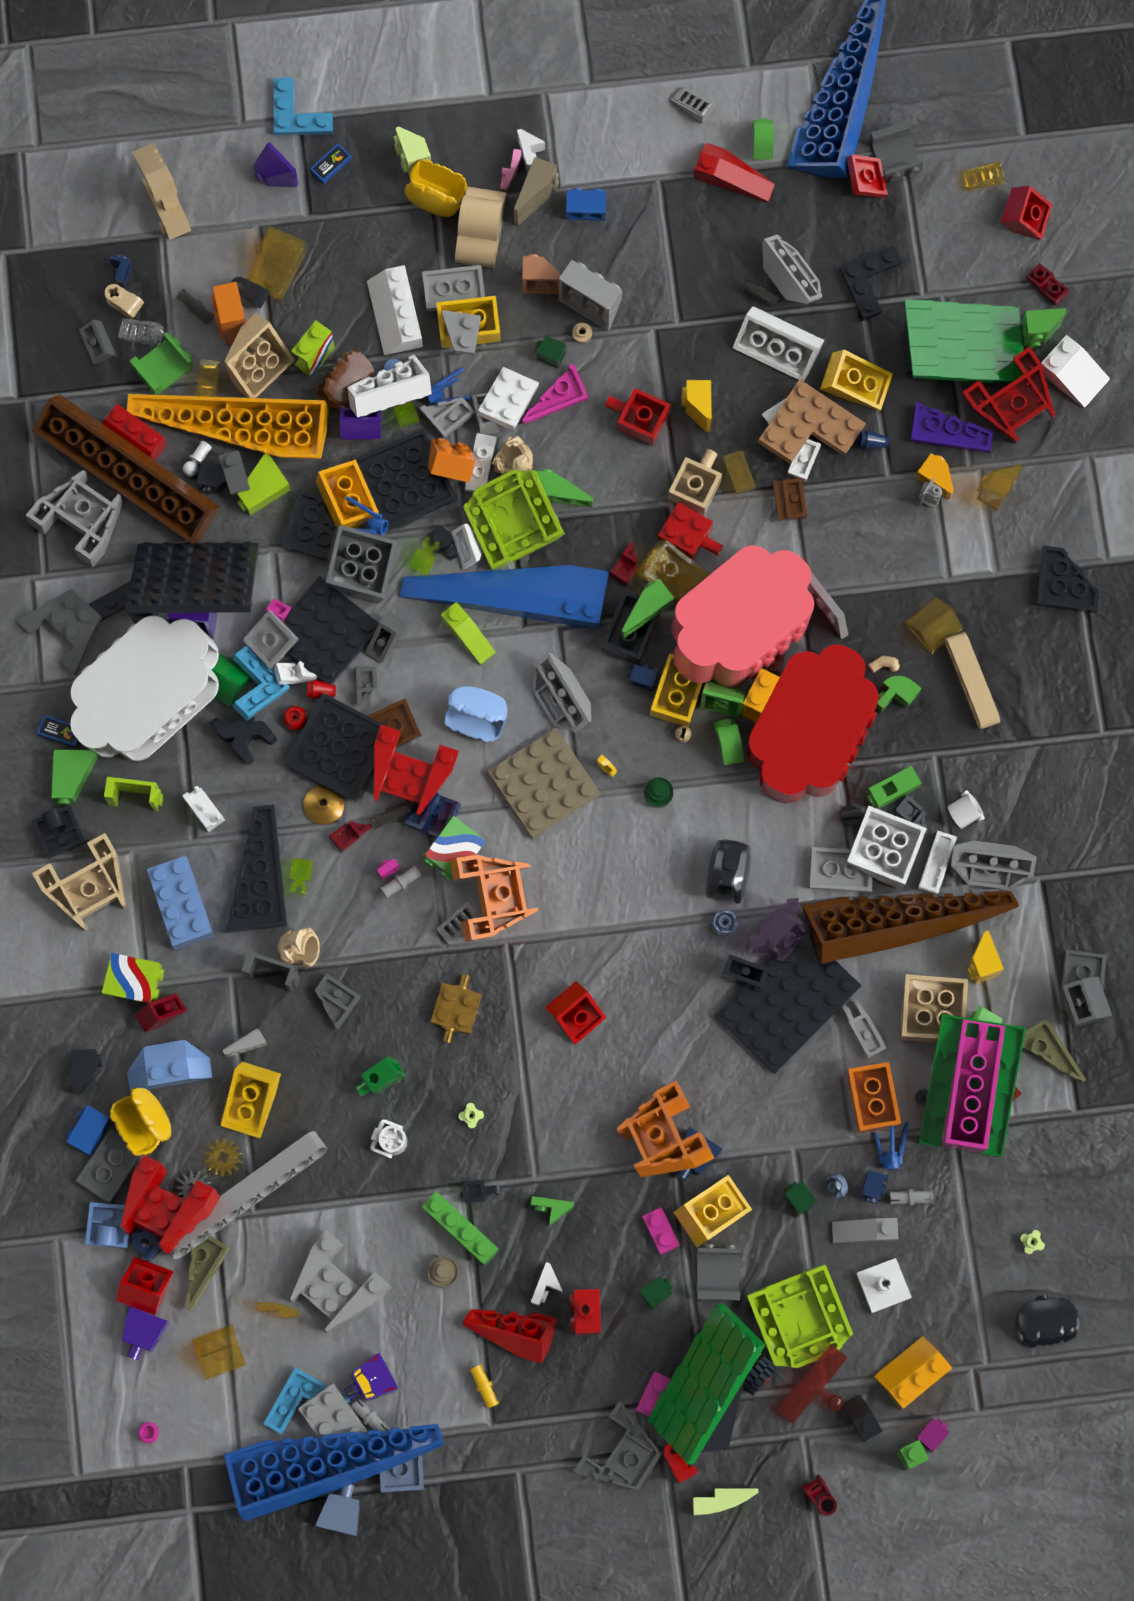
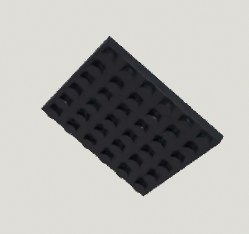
M144 542L138 544L126 601V613L251 612L259 543L204 542L191 544L190 542Z

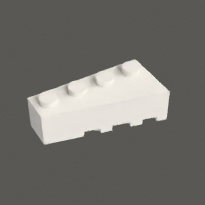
M415 355L408 357L409 361L405 363L400 361L394 364V368L389 371L383 369L378 372L376 377H367L347 387L350 408L357 417L366 416L369 413L385 410L389 407L404 404L414 399H421L432 394L429 373Z

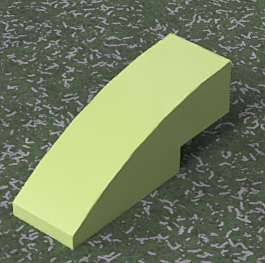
M714 1489V1497L693 1498V1515H706L730 1509L756 1495L758 1489Z

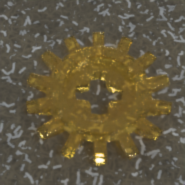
M223 1138L222 1144L215 1140V1148L211 1144L208 1146L212 1149V1152H205V1155L210 1156L209 1159L205 1160V1163L211 1162L208 1169L210 1170L214 1167L215 1171L213 1174L216 1175L218 1171H221V1176H224L225 1171H228L229 1175H232V1168L235 1170L239 1169L235 1164L236 1162L242 1164V1160L237 1159V1156H241L242 1152L236 1153V1150L240 1147L238 1145L232 1147L234 1141L231 1140L229 1144H226V1139ZM220 1152L229 1154L226 1163L218 1161Z

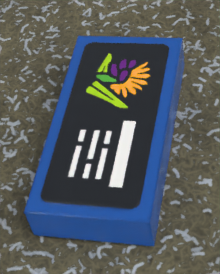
M338 143L314 164L310 171L325 184L352 159V156Z
M46 715L43 716L37 732L39 736L75 748L77 747L79 740L73 734L70 723Z

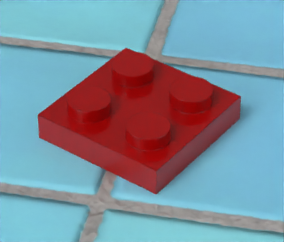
M852 154L847 157L853 193L855 195L884 198L888 195L880 158Z

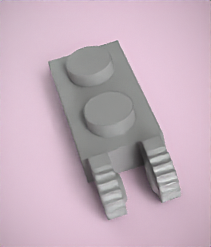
M856 999L853 1001V1005L860 1016L853 1018L850 1009L846 1005L842 1007V1011L849 1021L848 1024L866 1057L869 1059L887 1048L868 1013H865L860 1002Z

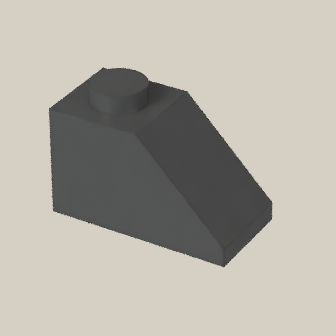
M389 613L379 622L365 653L378 662L383 663L399 641L407 623Z

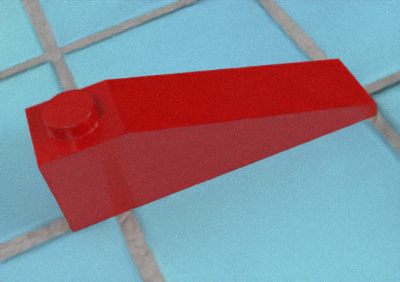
M706 143L695 167L694 179L767 203L775 186L774 183L725 148Z
M471 1309L463 1321L465 1327L513 1354L538 1363L543 1362L550 1349L557 1324V1318L540 1313H530V1316L518 1315V1312H511L510 1315L499 1314L493 1310Z

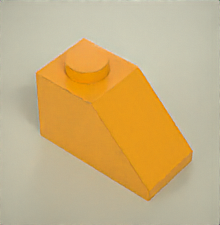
M931 453L919 469L916 479L925 484L926 481L930 483L934 477L933 483L942 489V496L950 499L954 490L948 464L943 457Z

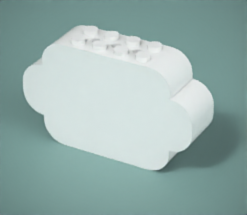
M149 616L143 618L137 624H133L123 637L116 639L107 651L99 654L97 660L92 665L86 666L82 670V674L73 682L71 698L78 707L71 717V730L84 746L101 757H113L121 753L132 761H141L148 758L216 696L219 684L217 676L212 671L219 656L216 644L196 623L186 619L177 620L169 624L161 617Z

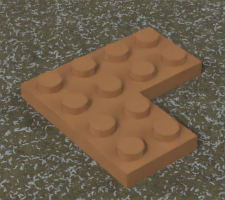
M799 379L759 438L758 443L789 464L793 462L810 435H813L845 456L866 423Z

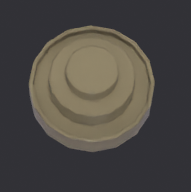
M446 1256L434 1259L428 1268L430 1281L440 1288L452 1286L459 1276V1268L456 1262Z

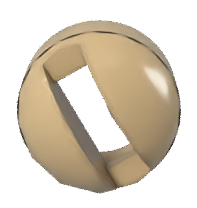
M679 726L675 731L676 740L681 743L688 742L691 738V730L687 726ZM682 729L686 730L684 738L680 737Z

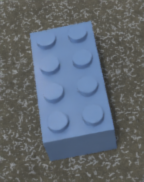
M187 856L148 868L147 872L173 948L178 950L214 937Z

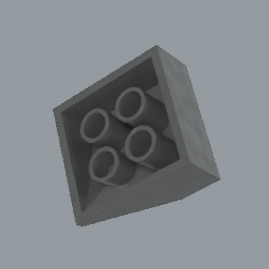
M339 525L333 533L325 583L358 598L380 603L385 597L397 541Z

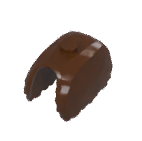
M358 350L346 352L342 359L339 358L336 361V366L331 368L330 372L326 374V377L323 379L324 384L318 386L316 396L319 400L326 401L330 409L350 408L347 387L367 377L373 378L374 369L372 364Z

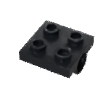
M70 805L61 809H51L43 813L42 817L32 821L48 859L86 843Z

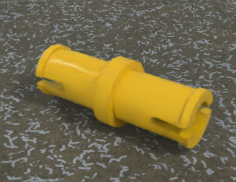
M482 1364L470 1369L469 1371L477 1385L476 1390L480 1392L486 1409L499 1404L491 1387L493 1384L491 1381H488Z

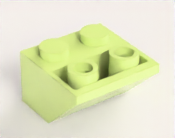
M397 127L395 128L396 135L393 136L394 146L397 155H400L403 172H408L410 178L413 164H416L420 159L431 160V155L423 137Z

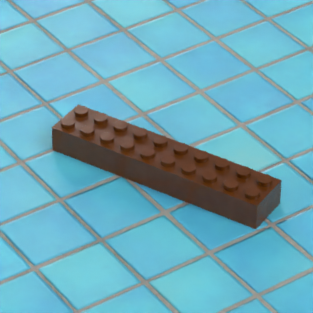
M62 395L48 399L32 432L191 544L203 539L220 508L219 505Z

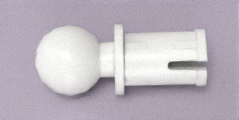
M201 441L194 454L189 456L192 460L183 465V473L188 477L195 476L198 472V464L201 465V461L204 460L212 447L206 442Z

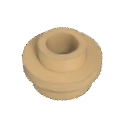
M586 323L575 325L572 330L573 338L577 342H587L592 336L591 327ZM579 330H585L586 333L583 335L579 334Z

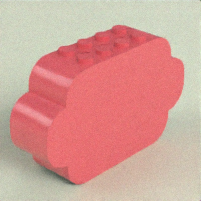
M747 546L739 550L677 603L675 617L671 624V634L677 642V647L673 654V661L677 670L692 682L704 683L714 679L720 685L730 688L741 686L750 678L752 680L755 679L761 668L764 666L766 668L769 667L778 654L783 655L789 649L791 643H797L804 636L803 633L807 629L814 609V599L808 591L811 581V570L808 564L799 555L787 550L777 551L772 555L759 546Z

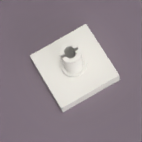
M896 1258L856 1273L871 1313L912 1298Z

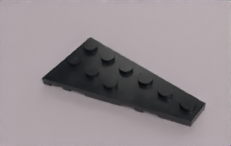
M274 804L253 808L225 933L287 926Z

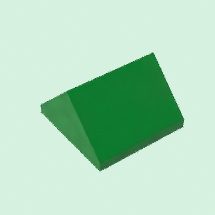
M219 653L218 661L212 669L217 676L219 684L214 698L231 708L233 702L251 677L238 664Z

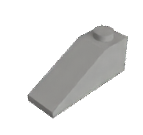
M897 1218L832 1222L833 1243L896 1242L898 1240Z

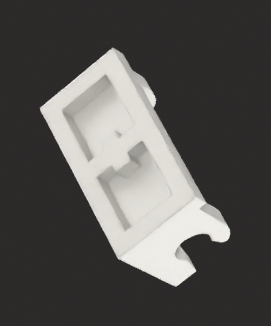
M196 786L190 794L186 792L182 795L185 802L208 832L225 821L202 788Z

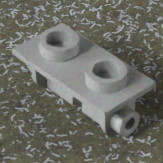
M934 477L930 483L926 481L920 491L921 493L918 497L921 499L920 507L923 503L930 507H936L939 504L942 489L933 483Z

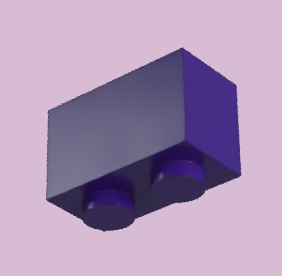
M340 408L341 439H381V410L369 413L366 416L357 417L351 408Z

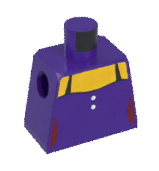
M377 1353L351 1374V1379L354 1383L345 1387L344 1391L349 1400L360 1395L363 1401L367 1402L394 1393L399 1388L381 1354Z

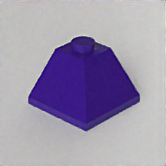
M270 142L267 143L253 164L255 177L261 183L264 181L267 186L297 187L299 184L296 169Z

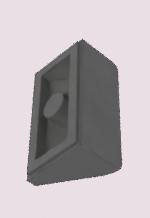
M92 320L79 329L93 364L116 355L101 321Z

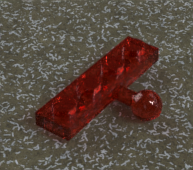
M830 1344L776 1409L794 1423L816 1395L819 1394L826 1400L827 1407L831 1411H839L843 1407L842 1397L838 1394H831L824 1386L848 1357L833 1344Z

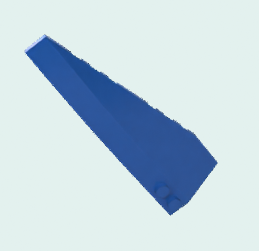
M864 0L856 16L858 18L853 26L851 25L846 42H842L838 57H835L821 82L822 87L819 93L815 94L812 100L814 102L809 111H806L802 126H798L787 162L788 168L829 178L849 177L847 157L851 154L855 155L868 104L886 0Z
M562 565L403 577L400 597L449 606L457 602L462 608L599 630L609 571Z
M431 1424L411 1426L408 1429L369 1430L367 1433L328 1434L323 1437L313 1438V1436L304 1437V1439L295 1440L287 1438L283 1439V1441L274 1442L267 1440L224 1454L238 1513L244 1521L379 1474L444 1445L439 1425Z

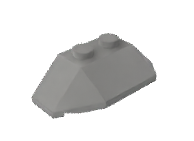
M778 235L771 236L762 241L763 269L786 300L808 304L822 298L819 279L794 247L781 240V237Z
M551 653L546 654L534 663L533 692L553 726L576 733L590 723L591 703L571 669Z
M970 841L954 845L951 866L969 885L1010 890L1033 877L1037 857L1016 846Z

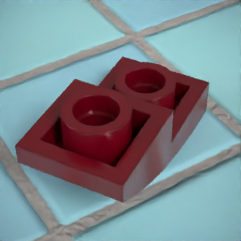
M1040 263L1026 276V279L1034 288L1055 306L1069 294V289L1056 280L1054 274Z

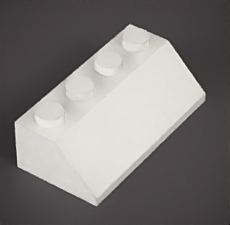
M405 265L385 269L369 279L367 284L384 355L423 347Z
M752 307L745 316L733 349L804 382L820 352L824 340L756 307Z

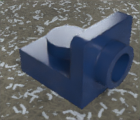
M111 255L110 262L112 266L116 267L113 278L117 285L126 288L132 269L130 260L123 255Z

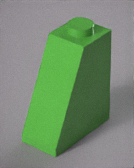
M54 750L52 799L54 802L64 806L69 805V802H76L97 761V754L91 750Z

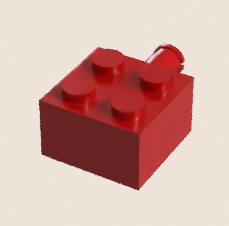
M634 388L628 402L625 403L610 395L605 407L621 414L617 422L618 431L653 446L670 413L671 404Z
M679 502L660 531L657 541L659 544L692 562L701 548L715 554V556H718L723 548L722 544L708 537L713 527V521Z
M600 1289L574 1290V1295H570V1310H574L575 1317L570 1318L571 1331H575V1336L601 1335Z

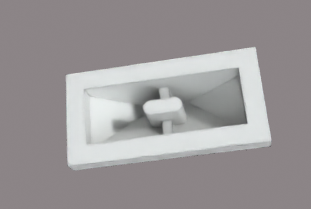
M463 524L452 531L451 534L462 568L467 569L480 560L483 549L474 530L468 524Z

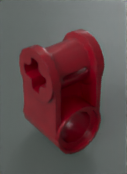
M819 1474L807 1485H801L805 1495L821 1515L826 1517L835 1513L837 1502ZM825 1500L830 1501L833 1504V1510L830 1512L823 1511L821 1508L822 1502Z

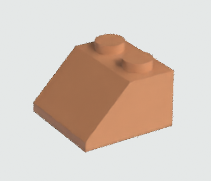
M536 254L523 256V293L559 294V277L561 274L544 257H539Z

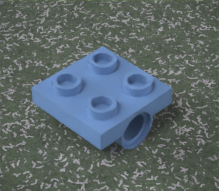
M90 1202L85 1245L128 1249L129 1236L120 1226L125 1205Z

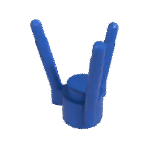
M463 367L436 384L431 385L432 394L427 395L430 404L436 403L437 405L438 402H449L456 399H441L445 396L442 389L459 381L458 377H454L464 371ZM467 396L463 397V399L467 401L471 400V397Z
M349 496L346 497V500L373 516L365 522L370 530H356L374 535H384L386 533L388 520L383 519L381 514L375 513Z
M908 1122L904 1124L898 1154L894 1152L893 1125L890 1126V1152H885V1156L883 1155L878 1133L874 1132L879 1154V1164H883V1169H900V1164H903L902 1156L908 1131Z

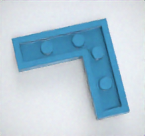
M293 77L274 78V135L333 134V113L294 114Z
M248 645L234 654L232 659L258 684L257 687L234 702L232 706L247 721L288 692L290 686L288 684H278L274 670L269 668Z
M295 1367L263 1424L283 1434L303 1397L309 1400L328 1385ZM343 1395L346 1401L349 1403L350 1400L348 1399V1397Z

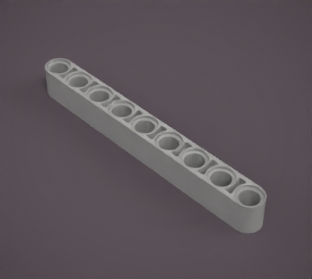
M315 1131L307 1133L222 1194L210 1216L195 1226V1230L185 1235L170 1252L172 1258L179 1259L186 1255L193 1248L207 1240L209 1236L218 1232L326 1153L327 1147Z

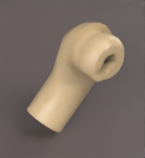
M881 656L869 663L868 667L873 673L882 667H889L890 671L895 672L899 669L900 665L895 657Z

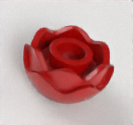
M290 706L283 712L282 722L289 730L296 731L305 727L308 715L302 707Z

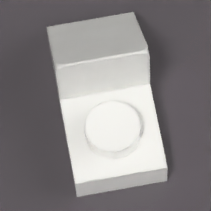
M519 129L517 130V139L528 173L533 159L536 157L535 152L545 150V142Z
M547 1262L531 1300V1304L538 1307L541 1302L545 1303L549 1293V1291H546V1287L562 1293L550 1263Z

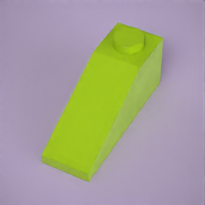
M457 602L441 614V620L480 665L496 654L494 648Z

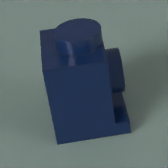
M644 664L634 665V667L630 666L627 678H630L629 685L652 692L659 668L655 667L654 670H651V667Z
M868 1170L861 1197L865 1198L864 1201L877 1204L879 1196L883 1197L886 1185L883 1184V1181L887 1182L889 1175Z
M138 1229L131 1237L133 1241L130 1244L149 1262L162 1251L158 1245L160 1241L149 1232ZM144 1239L149 1240V1245L146 1247L142 1246Z

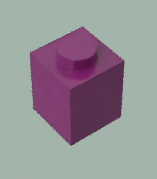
M932 1418L915 1439L920 1440L921 1444L930 1452H934L950 1433L946 1429L948 1425L939 1418L937 1420Z

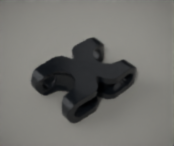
M239 714L238 720L233 724H225L219 718H215L210 722L214 731L224 742H233L235 754L246 765H251L254 762L253 755L248 750V745L252 740L262 739L269 745L277 742V738L272 730L263 721H255V716L246 721Z

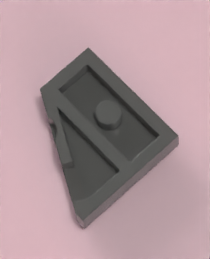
M327 973L315 989L335 1028L339 1030L361 996Z

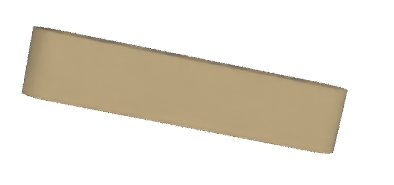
M962 632L945 638L948 653L979 729L981 730L1000 723L998 711L967 634Z

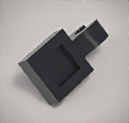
M440 525L426 535V539L437 553L443 550L450 561L457 557V552L451 546L454 543V539L443 525Z
M484 1180L463 1182L464 1203L486 1202V1195H501L499 1185L485 1186Z

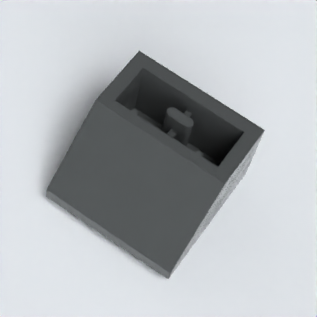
M1099 977L1081 979L1060 987L1059 993L1072 1029L1112 1016Z

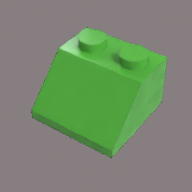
M1066 308L1026 311L1021 323L1023 348L1031 347V349H1038L1043 346L1061 326Z

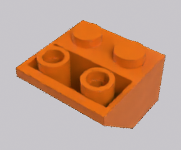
M438 438V440L432 439L428 464L430 473L469 483L476 462L469 446L464 443L452 444L443 438Z

